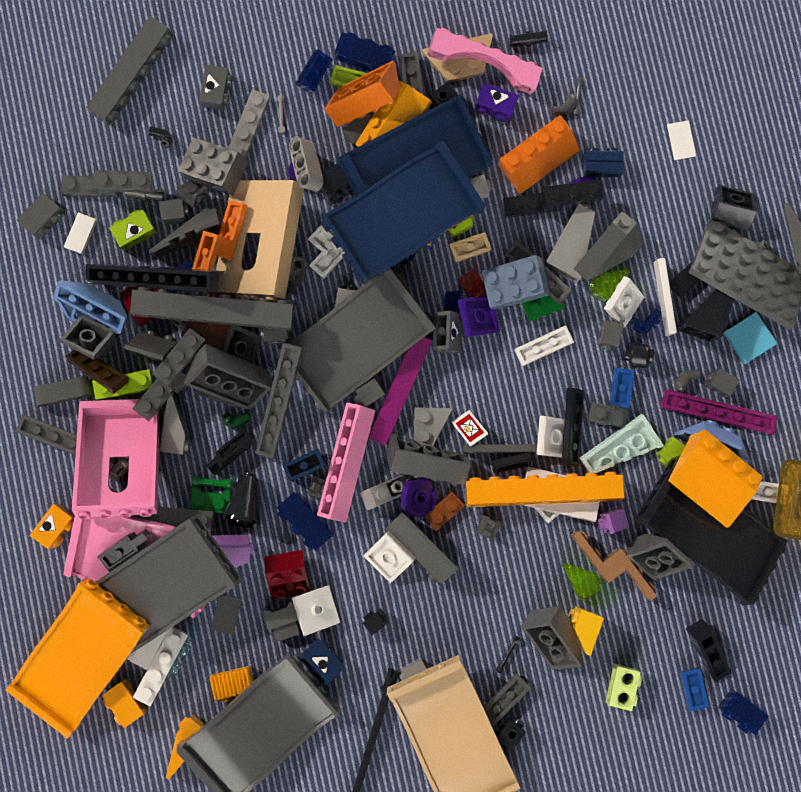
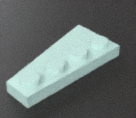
M641 414L579 459L589 473H597L617 463L628 461L635 456L643 455L650 450L663 447L664 445L645 416Z

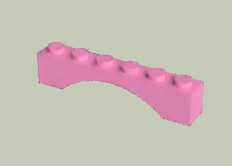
M445 28L436 29L427 56L443 62L457 58H474L484 61L502 72L513 88L528 94H532L536 90L543 69L534 62L520 60V57L516 55H507L500 49L486 47L482 42H473L468 40L466 36L452 34Z

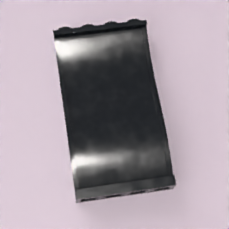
M681 455L671 458L634 520L639 524L645 525L655 536L668 539L696 566L730 590L740 600L742 606L755 604L760 597L759 594L762 588L768 583L770 573L776 568L777 560L784 553L788 540L780 538L767 524L745 507L731 526L726 528L668 481Z

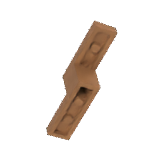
M576 530L570 535L605 582L610 583L626 571L646 599L652 601L657 597L654 593L656 589L649 580L645 581L642 577L644 575L643 571L637 565L634 566L626 556L628 552L626 549L617 548L601 560L602 555L595 547L592 549L588 543L590 539L584 532L580 533V531Z

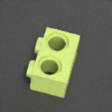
M614 664L605 702L609 706L632 711L633 706H636L638 700L636 691L637 687L641 686V672L634 668ZM630 673L631 680L624 683L623 676ZM621 693H626V700L623 702H619V695Z

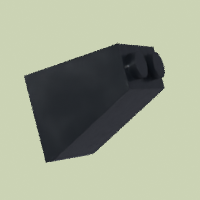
M715 288L706 294L676 326L677 331L708 342L721 338L734 298Z

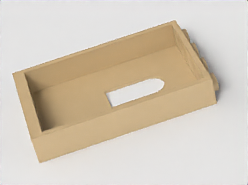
M240 180L234 195L229 194L228 202L231 200L248 205L232 261L218 258L216 270L225 271V291H218L216 293L229 295L230 298L234 296L235 299H238L239 296L250 297L254 301H258V298L269 299L270 302H277V299L285 300L304 188H300L296 181ZM246 233H261L256 263L252 269L246 271L241 265Z

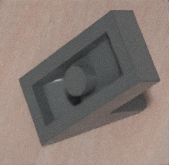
M591 402L587 421L622 428L626 425L629 410L616 405L608 406Z

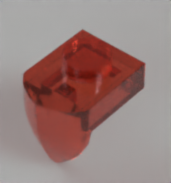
M475 269L469 270L457 280L469 297H480L486 291L485 284Z

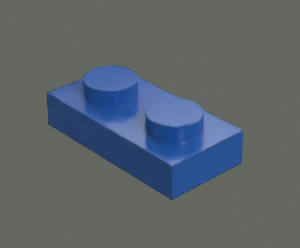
M614 368L609 406L616 405L626 409L630 408L635 370Z
M697 667L679 671L688 710L695 711L709 708L701 669Z

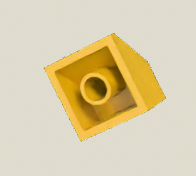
M575 606L574 609L570 610L568 618L571 620L580 649L591 656L604 618L594 612Z

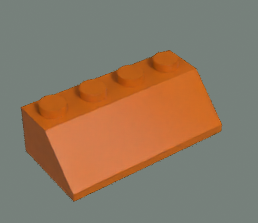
M391 61L337 88L324 108L337 127L343 124L348 125L354 119H361L371 111L376 112L383 105H391L396 101L400 86L395 62Z
M559 115L501 157L498 167L521 195L577 154L580 149L572 129L562 116Z

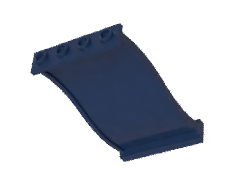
M460 95L337 158L356 196L406 162L435 147L442 140L467 178L494 165L492 155L484 145V138L478 133L475 127L476 122L470 116L467 110V103Z
M442 140L435 147L398 167L356 197L327 213H322L323 221L321 224L326 232L330 231L333 235L331 240L335 247L342 249L344 253L342 257L347 265L351 264L354 268L352 273L357 281L361 280L365 285L369 280L394 267L451 228L483 212L485 203Z

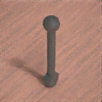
M578 77L577 79V105L572 111L573 115H578L580 113L578 107L581 93V85L584 82V78Z

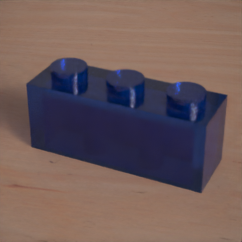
M351 32L341 33L334 52L335 60L370 72L395 59V50L391 46L376 44L368 38L364 40Z
M293 492L277 507L279 510L277 514L283 521L288 520L292 524L291 530L297 536L300 534L305 539L303 543L310 550L314 549L317 551L334 535L296 492Z

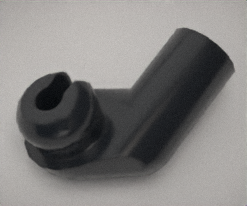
M150 126L149 136L158 137L161 146L164 148L172 146L173 139L168 130Z

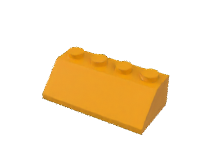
M399 81L400 91L396 96V101L391 105H383L374 113L355 145L359 147L427 112L433 101L411 86Z

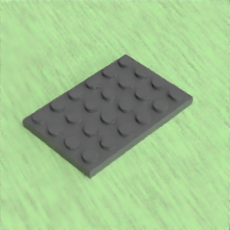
M710 218L705 226L689 273L783 327L791 330L795 326L801 304V277L795 268L796 266Z

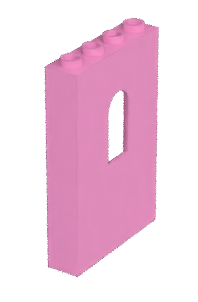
M140 399L79 401L72 511L76 518H110L111 516L127 518L131 515L148 517L152 514H157L161 407L151 420L147 421L132 409ZM129 457L128 486L122 492H112L108 487L110 458Z

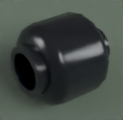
M633 343L630 349H626L625 360L629 361L630 367L646 369L650 364H653L654 349H651L649 344Z

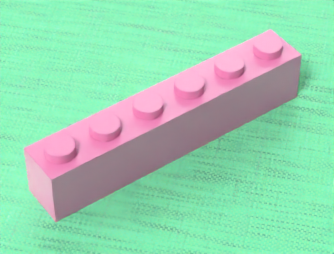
M346 403L317 516L346 523L375 410L357 404Z

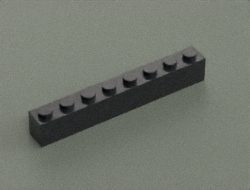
M86 264V284L218 292L225 291V271L117 264Z

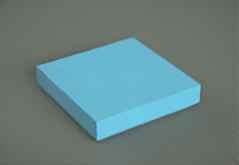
M757 312L723 332L743 364L748 363L777 344Z

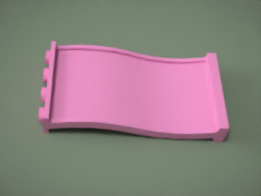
M111 516L110 518L90 517L89 519L74 517L63 575L68 577L75 576L82 580L88 577L97 581L109 573L97 557L101 552L129 533L135 532L137 535L147 529L151 535L143 542L145 545L141 549L143 550L173 530L175 526L133 516L127 518L120 516ZM205 606L192 613L191 617L195 618L200 612L202 613Z

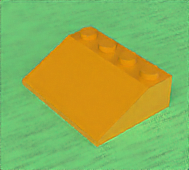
M705 429L690 436L668 481L728 528L755 495L763 476Z

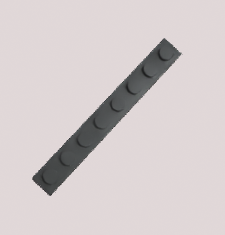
M138 287V290H132L130 314L137 317L291 330L293 305L285 300L271 303L269 299L258 298V301H250L249 297L239 296L238 299H230L229 295H218L217 298L210 297L208 293H198V296L190 295V292L178 291V294L170 293V290L158 289V292H152L150 288Z

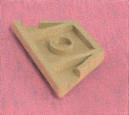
M490 33L469 38L468 40L482 42L486 47L490 48L493 35ZM429 48L422 49L424 57L430 60L432 66L442 74L446 82L450 83L484 75L486 66L484 61L474 58H457L443 62L427 56Z

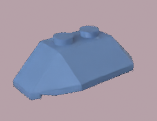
M58 281L53 298L59 303L69 320L75 322L82 314L114 330L115 334H120L123 331L127 315L119 300L86 283Z
M714 421L699 422L674 433V436L688 442L692 434L706 429L748 465L751 464L741 437L735 435L736 431L717 427L718 423Z

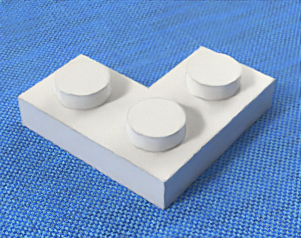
M320 226L308 239L321 251L309 266L320 277L325 279L343 259L342 254L344 253L340 247L337 249L331 240L333 236Z

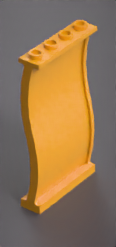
M88 577L78 583L77 589L62 612L34 648L13 682L5 690L67 739L78 729L92 705L150 627L144 618L137 616L127 605L120 603L110 592L103 590L96 581Z

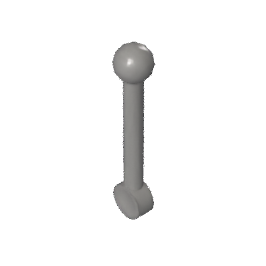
M283 95L277 97L280 119L278 132L280 134H284L286 131L283 126V101L285 99Z

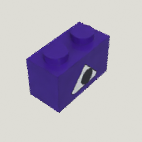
M483 83L475 110L485 116H494L498 121L510 122L519 95Z

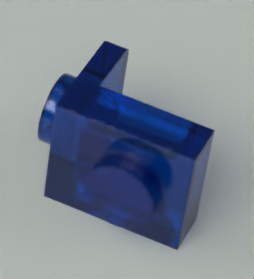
M654 309L644 323L638 318H634L630 324L633 325L632 328L638 333L646 334L652 327L655 329L661 321L659 317L662 312Z

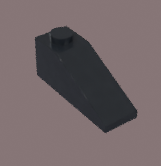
M703 619L688 626L686 630L691 642L713 681L717 682L731 674L730 667L712 628Z

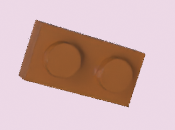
M451 491L432 511L430 510L424 519L437 531L465 505Z

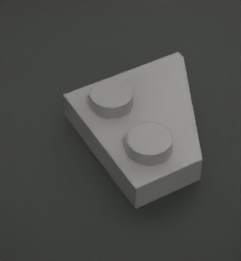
M415 407V443L421 446L426 444L434 445L451 413V408Z

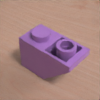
M623 508L598 514L597 524L599 529L603 530V533L613 534L629 528Z

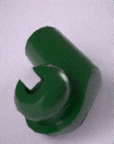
M247 412L239 417L230 413L222 415L223 424L235 429L252 420Z

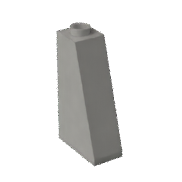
M580 203L575 208L544 264L550 270L576 284L580 280L581 275L573 268L587 253L595 212L589 205Z

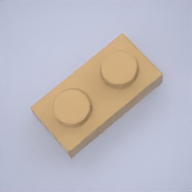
M485 232L449 244L455 263L492 250Z

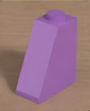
M249 535L213 536L215 539H218V545L234 568L249 563L250 554H253L254 550L253 542L250 543Z

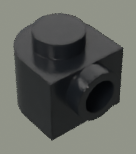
M382 609L377 610L375 613L371 610L363 617L365 621L362 623L372 636L387 624V616Z

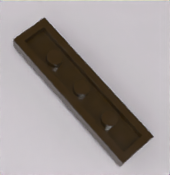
M76 350L65 356L69 363L113 394L129 383L125 375L101 359H92Z

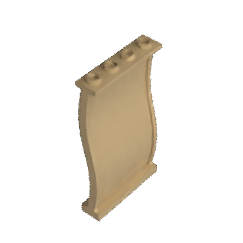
M459 655L387 687V695L407 731L434 792H517L520 789L518 779L506 758Z

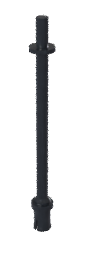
M388 668L384 684H381L380 687L383 694L352 792L361 791L389 701L387 687L396 684L400 671H394L393 668Z

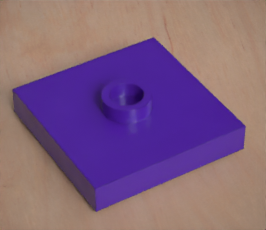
M487 296L458 300L466 338L500 332L496 311L489 307Z

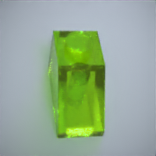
M627 268L601 274L598 279L596 277L593 278L588 286L591 288L588 294L606 304L615 292L617 285L624 276H628L631 270Z
M566 562L561 563L579 600H583L601 591L600 585L602 582L597 573L594 574L591 571Z

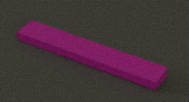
M424 337L407 350L369 434V439L386 446L433 342L432 340Z
M668 389L664 390L660 406L662 409L769 435H774L778 417Z

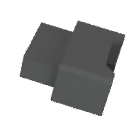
M290 601L287 607L273 611L268 608L262 611L267 629H273L276 642L300 634L297 623L298 617L293 601Z

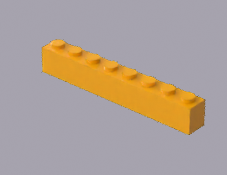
M607 472L601 476H597V473H586L585 476H578V474L572 473L566 474V477L550 474L547 475V478H539V475L527 476V479H520V476H509L508 479L500 480V477H489V480H481L479 477L469 478V481L465 483L466 507L621 501L624 499L622 475H616V472Z

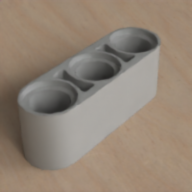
M295 136L289 143V151L297 184L300 188L317 192L323 186V177L315 145L310 140Z

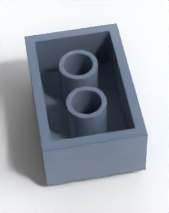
M537 255L482 271L489 307L498 310L551 295L543 259Z

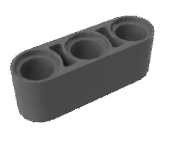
M81 376L34 387L37 407L92 396L89 376Z

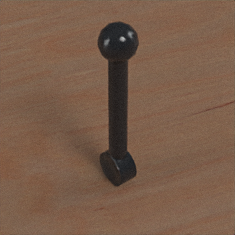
M518 636L514 638L501 664L496 667L498 673L504 671L503 667L520 639Z

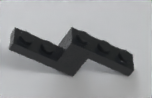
M601 180L543 187L541 193L503 198L505 218L561 211L564 205L602 200Z

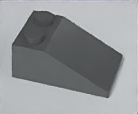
M147 330L146 333L139 332L125 344L124 349L137 356L162 363L177 342L173 337L165 336V338L157 337L158 333Z
M644 534L634 538L626 555L653 580L695 566V563L668 539L651 534Z
M561 606L531 610L521 628L550 668L555 670L582 667L584 663L571 620Z

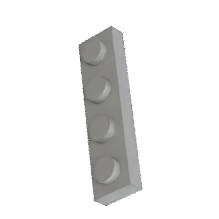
M252 89L228 149L238 151L243 157H247L269 103V95Z

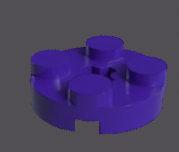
M424 478L407 480L401 493V509L415 517H425L430 510L432 511L437 502L436 489H433L431 481ZM419 493L422 498L417 502V495Z

